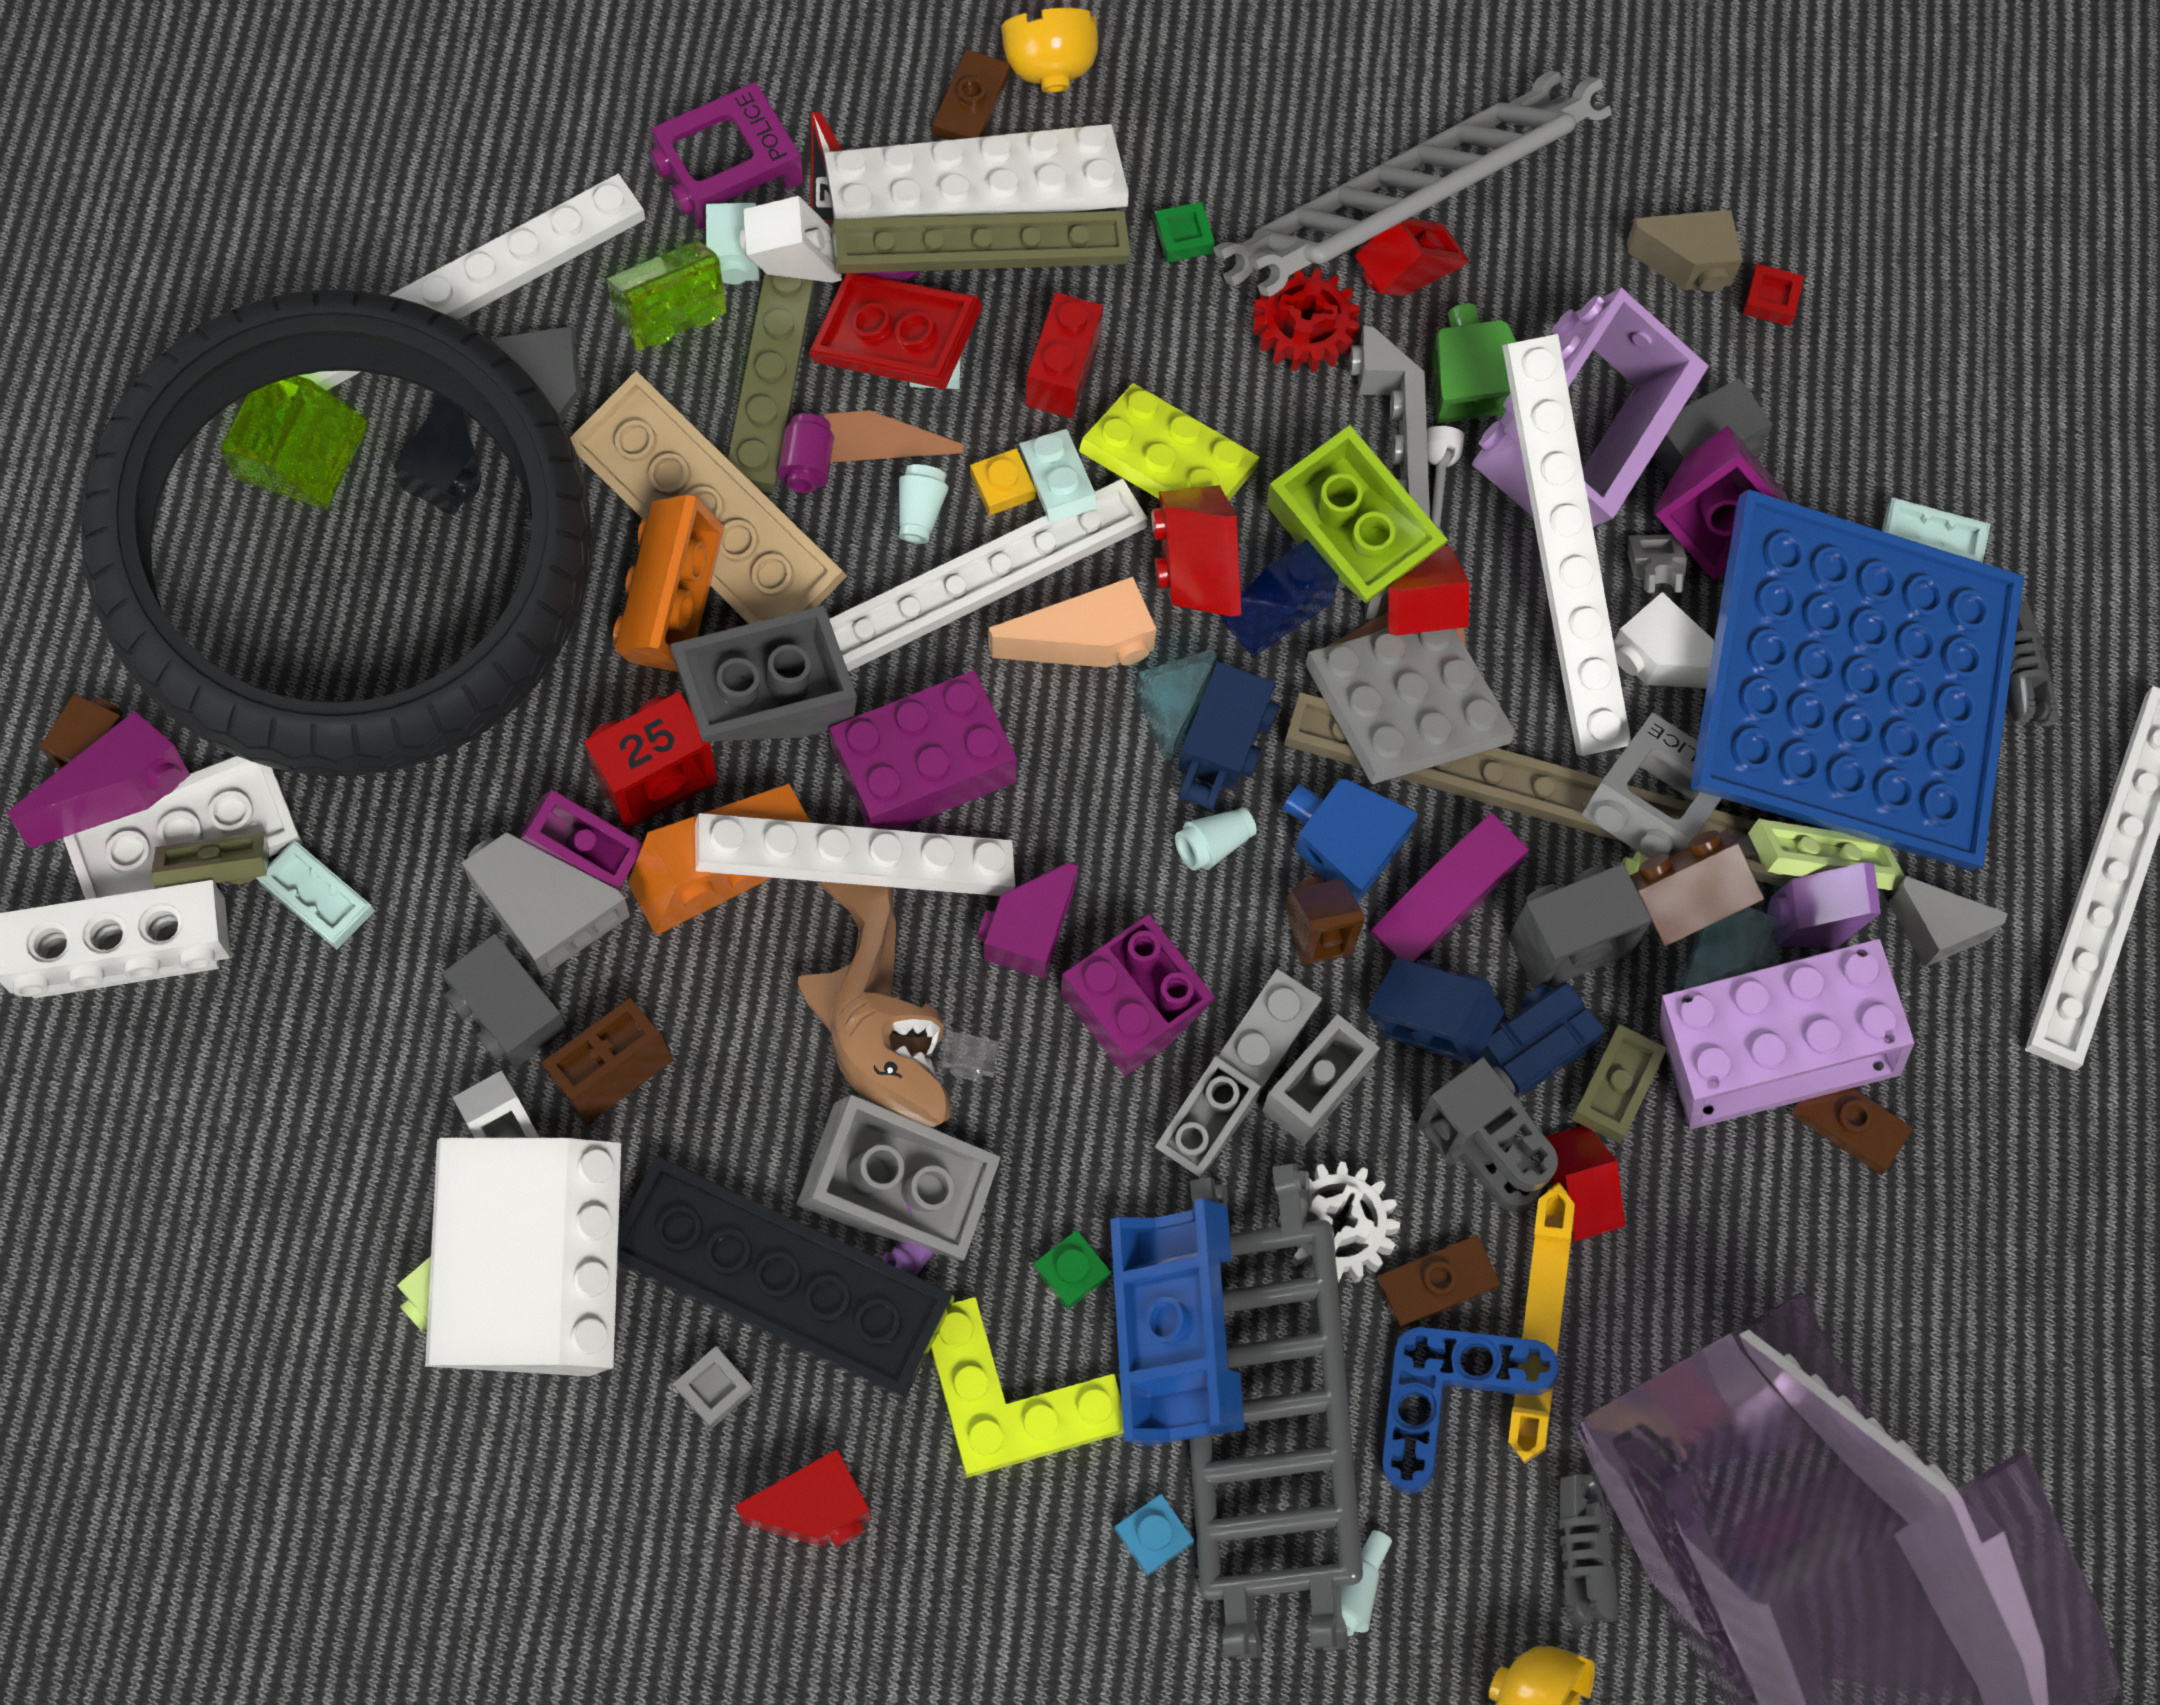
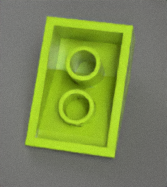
M1351 425L1347 426L1269 484L1266 504L1269 510L1303 549L1365 603L1388 588L1448 541Z

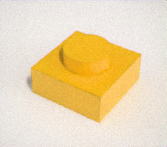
M1017 448L970 465V476L989 516L1035 500L1036 489Z

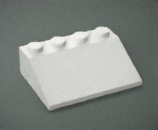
M440 1138L437 1140L425 1367L592 1376L613 1368L621 1143L574 1138Z

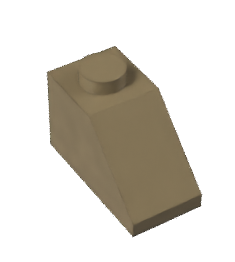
M1731 210L1635 218L1626 242L1627 253L1683 290L1701 289L1712 292L1726 286H1731L1742 263Z

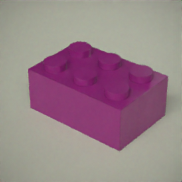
M975 670L829 727L831 752L866 828L900 830L1016 783L1017 757Z

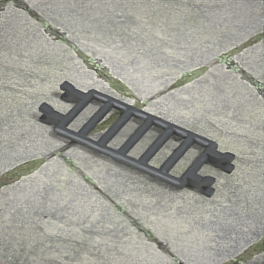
M1295 1164L1272 1167L1274 1186L1279 1198L1281 1226L1230 1234L1231 1256L1312 1244L1315 1277L1223 1290L1224 1313L1317 1299L1320 1333L1226 1346L1228 1368L1321 1355L1324 1389L1242 1400L1244 1423L1326 1412L1329 1446L1213 1461L1212 1435L1189 1439L1200 1593L1207 1601L1224 1600L1226 1626L1223 1631V1657H1236L1238 1660L1262 1658L1260 1636L1255 1625L1253 1597L1308 1590L1311 1593L1312 1618L1310 1622L1311 1648H1323L1324 1651L1349 1649L1347 1627L1342 1616L1340 1587L1356 1585L1363 1577L1334 1230L1332 1225L1326 1220L1309 1222L1307 1201L1310 1193L1309 1173L1305 1170L1298 1171ZM1211 1177L1190 1180L1193 1203L1194 1200L1204 1198L1226 1206L1228 1205L1226 1185H1215V1179ZM1331 1470L1333 1505L1217 1518L1215 1484ZM1336 1528L1339 1563L1222 1576L1220 1541Z

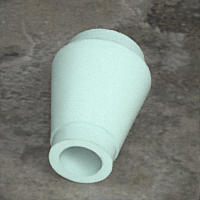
M913 464L907 466L905 475L899 478L900 539L917 544L929 542L930 534L949 489L945 483L946 473L932 466Z
M1244 807L1188 821L1184 824L1183 830L1175 835L1176 848L1183 862L1191 870L1195 871L1200 868L1210 870L1249 838L1255 836L1257 832L1256 824L1250 812Z

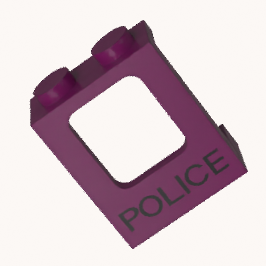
M757 82L651 128L654 149L649 151V156L654 169L660 178L668 176L674 186L671 188V194L678 210L682 215L689 213L699 230L706 227V204H720L775 178H779L785 190L803 183L801 155ZM728 120L733 122L751 150L752 158L703 181L692 179L673 145L681 139L722 121Z

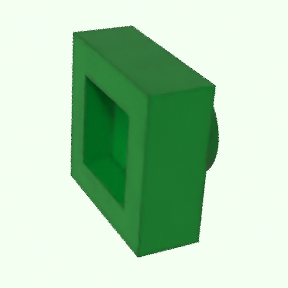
M1202 202L1155 211L1154 224L1166 263L1214 253L1215 241Z
M1078 1230L1033 1264V1269L1067 1311L1111 1278V1271Z

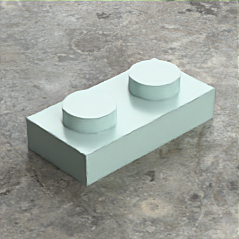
M1067 429L1019 443L1022 459L1049 523L1098 508L1095 491Z

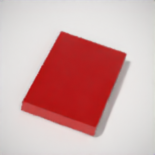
M846 273L810 348L809 355L814 363L946 389L983 306L977 296L858 273Z

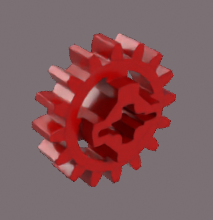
M1315 268L1311 277H1304L1301 269L1295 272L1293 279L1288 280L1284 288L1270 297L1261 294L1260 300H1255L1252 315L1255 318L1252 332L1254 335H1261L1259 349L1266 351L1273 348L1275 350L1273 362L1278 364L1284 358L1290 359L1291 371L1295 372L1300 367L1301 362L1308 363L1312 372H1317L1320 360H1324L1331 367L1335 366L1338 354L1348 356L1352 342L1357 339L1360 323L1357 321L1360 306L1351 304L1353 291L1351 288L1338 291L1339 277L1336 275L1327 282L1321 280V269Z

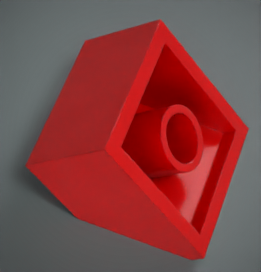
M1221 486L1159 491L1160 508L1152 509L1151 513L1154 539H1162L1163 557L1155 558L1154 561L1157 588H1165L1170 602L1174 606L1230 617L1241 616L1237 516Z

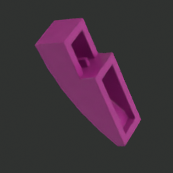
M1490 813L1374 926L1370 934L1395 959L1397 957L1416 963L1474 912L1491 891L1522 865L1529 849L1493 813Z

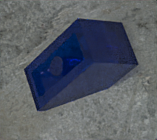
M1306 539L1267 566L1240 596L1241 616L1230 617L1223 615L1222 622L1254 658L1333 602L1339 576Z

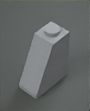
M507 832L497 839L489 838L480 842L470 851L468 858L461 862L471 884L541 977L630 917L625 898L619 890Z

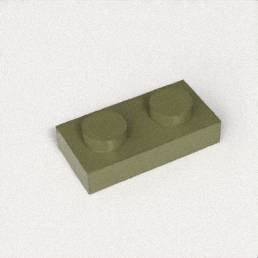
M264 831L156 847L151 871L155 889L213 880L215 883L228 881L231 884H244L253 881L257 877L267 876L269 846L266 833Z
M1618 1024L1577 1106L1572 1120L1621 1144L1668 1048Z

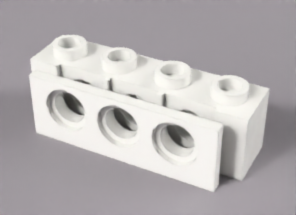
M213 880L0 913V983L10 994L14 993L23 997L40 998L220 969L219 960L231 958L225 898ZM175 934V935L172 936L170 939L165 940V939L168 938L170 935Z

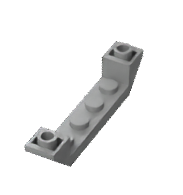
M1363 326L1359 345H1351L1350 375L1358 376L1359 395H1391L1390 417L1391 420H1399V434H1394L1392 439V464L1400 465L1401 479H1397V481L1430 518L1425 371L1375 327ZM1389 587L1365 603V619H1376L1388 608Z

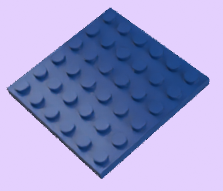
M1746 490L1738 496L1690 789L1973 871L1984 866L2024 576L1759 492Z

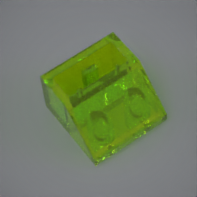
M698 240L607 278L612 306L636 351L647 346L662 345L675 334L694 326H706L714 322L718 316L727 313L720 261L714 251Z
M294 376L271 383L247 395L220 447V451L233 478L327 510L369 424L366 419L312 380L301 376Z

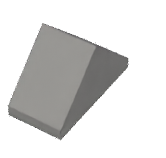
M1908 876L1891 893L1888 902L1924 967L1989 940L2003 926L2008 913Z

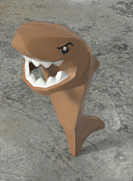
M819 881L820 886L850 911L859 930L856 951L849 965L833 973L798 976V987L807 1005L830 1030L832 1048L839 1069L851 1087L870 1103L923 1125L935 1127L951 1117L952 1110L948 1093L935 1077V1069L931 1059L925 1058V1055H931L936 1044L942 1040L944 1024L938 1011L927 1003L920 1008L914 1004L891 997L896 939L893 887ZM912 1028L918 1034L922 1032L925 1028L927 1032V1036L925 1037H908L902 1035H906ZM895 1030L901 1035L893 1034L892 1031Z

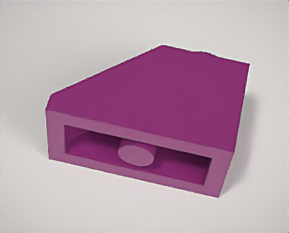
M550 790L541 796L517 837L617 890L623 884L643 846V843L554 790Z
M1067 863L1002 894L996 911L986 910L979 928L977 940L985 942L984 961L1045 979L1077 885L1079 866Z

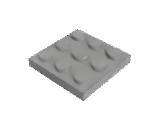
M1455 629L1398 636L1390 634L1388 630L1308 652L1305 665L1371 784L1511 744L1515 730Z

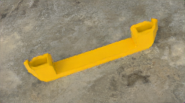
M1559 1182L1538 1199L1534 1232L1535 1239L1522 1339L1546 1343L1553 1349L1556 1356L1558 1353L1575 1203L1567 1195L1566 1190ZM1529 1355L1527 1364H1519L1518 1369L1524 1370L1526 1372V1379L1534 1382L1537 1381L1539 1373L1549 1372L1550 1367L1541 1365L1540 1356ZM1553 1387L1550 1391L1537 1396L1515 1394L1508 1443L1524 1464L1546 1450Z

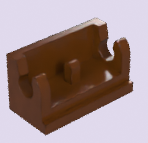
M628 998L541 1062L561 1096L567 1098L577 1116L586 1126L674 1060L661 1033L634 1001Z

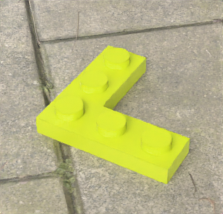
M976 1297L952 1304L931 1346V1351L966 1478L1124 1433L1122 1400L1114 1374L1006 1404Z

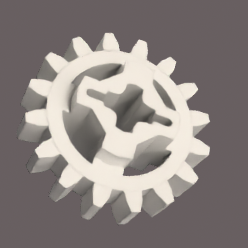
M1346 1162L1339 1163L1334 1175H1329L1328 1170L1323 1164L1317 1165L1315 1181L1309 1178L1308 1213L1309 1222L1326 1220L1332 1225L1336 1215H1340L1343 1207H1349L1345 1216L1347 1218L1345 1227L1341 1232H1337L1334 1238L1335 1253L1348 1248H1353L1360 1253L1349 1257H1336L1337 1276L1339 1283L1343 1272H1348L1352 1280L1357 1283L1363 1277V1265L1376 1273L1383 1264L1378 1253L1391 1255L1396 1244L1391 1239L1385 1237V1235L1397 1234L1400 1222L1394 1219H1387V1216L1395 1210L1397 1203L1396 1200H1381L1380 1195L1386 1184L1383 1181H1379L1372 1186L1368 1185L1365 1182L1368 1169L1364 1167L1358 1171L1355 1177L1349 1176ZM1329 1190H1343L1342 1194L1329 1198L1318 1195ZM1361 1200L1370 1209L1374 1222L1365 1217L1360 1204ZM1280 1216L1278 1218V1225H1281ZM1312 1244L1296 1246L1298 1250L1292 1263L1297 1266L1306 1260L1313 1264L1310 1270V1277H1315Z

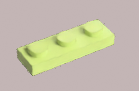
M1758 819L1748 832L1759 855V859L1767 872L1803 877L1869 862L1874 863L1877 888L1892 891L1896 889L1905 877L1888 846L1844 833Z

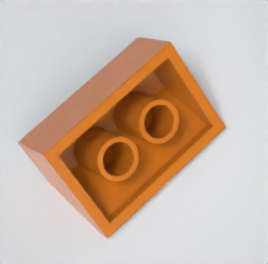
M682 495L652 501L649 515L645 516L640 523L638 530V544L640 546L636 566L633 565L628 571L625 586L628 600L624 615H620L617 618L613 631V641L616 645L615 651L629 663L678 672L671 652V644L698 637L725 526L697 496Z

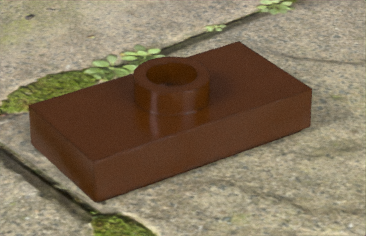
M966 49L932 124V135L947 140L983 137L1011 74L1010 64Z
M1854 1088L1799 1101L1789 1113L1880 1175H1883L1888 1170L1914 1129Z
M1478 1235L1378 1275L1375 1280L1398 1330L1497 1290L1501 1285Z

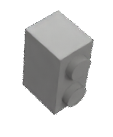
M1337 1013L1268 1093L1263 1112L1305 1145L1370 1070L1380 1047Z

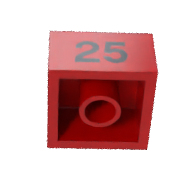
M680 691L669 697L658 696L642 705L638 713L621 722L616 720L609 721L599 726L590 738L584 740L595 781L625 832L718 783L710 742H702L692 711Z

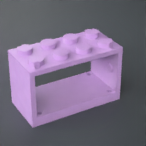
M1622 287L1603 298L1599 295L1594 296L1582 309L1576 312L1572 309L1568 310L1560 317V320L1553 326L1551 331L1559 336L1568 387L1592 350L1596 351L1635 386L1582 469L1593 527L1615 517L1709 367L1708 364ZM1510 393L1503 404L1507 411L1500 421L1493 423L1481 436L1482 439L1478 444L1482 449L1472 465L1533 517Z
M1880 939L1662 995L1659 1032L1663 1045L1668 1048L1666 1055L1689 1130L1901 1076L1915 1043ZM1857 953H1864L1865 955L1861 957ZM1684 998H1690L1692 1000L1691 1002L1682 1003V1000ZM1880 1063L1883 1066L1882 1070H1875L1873 1064ZM1711 1107L1713 1113L1707 1115L1703 1112V1109Z

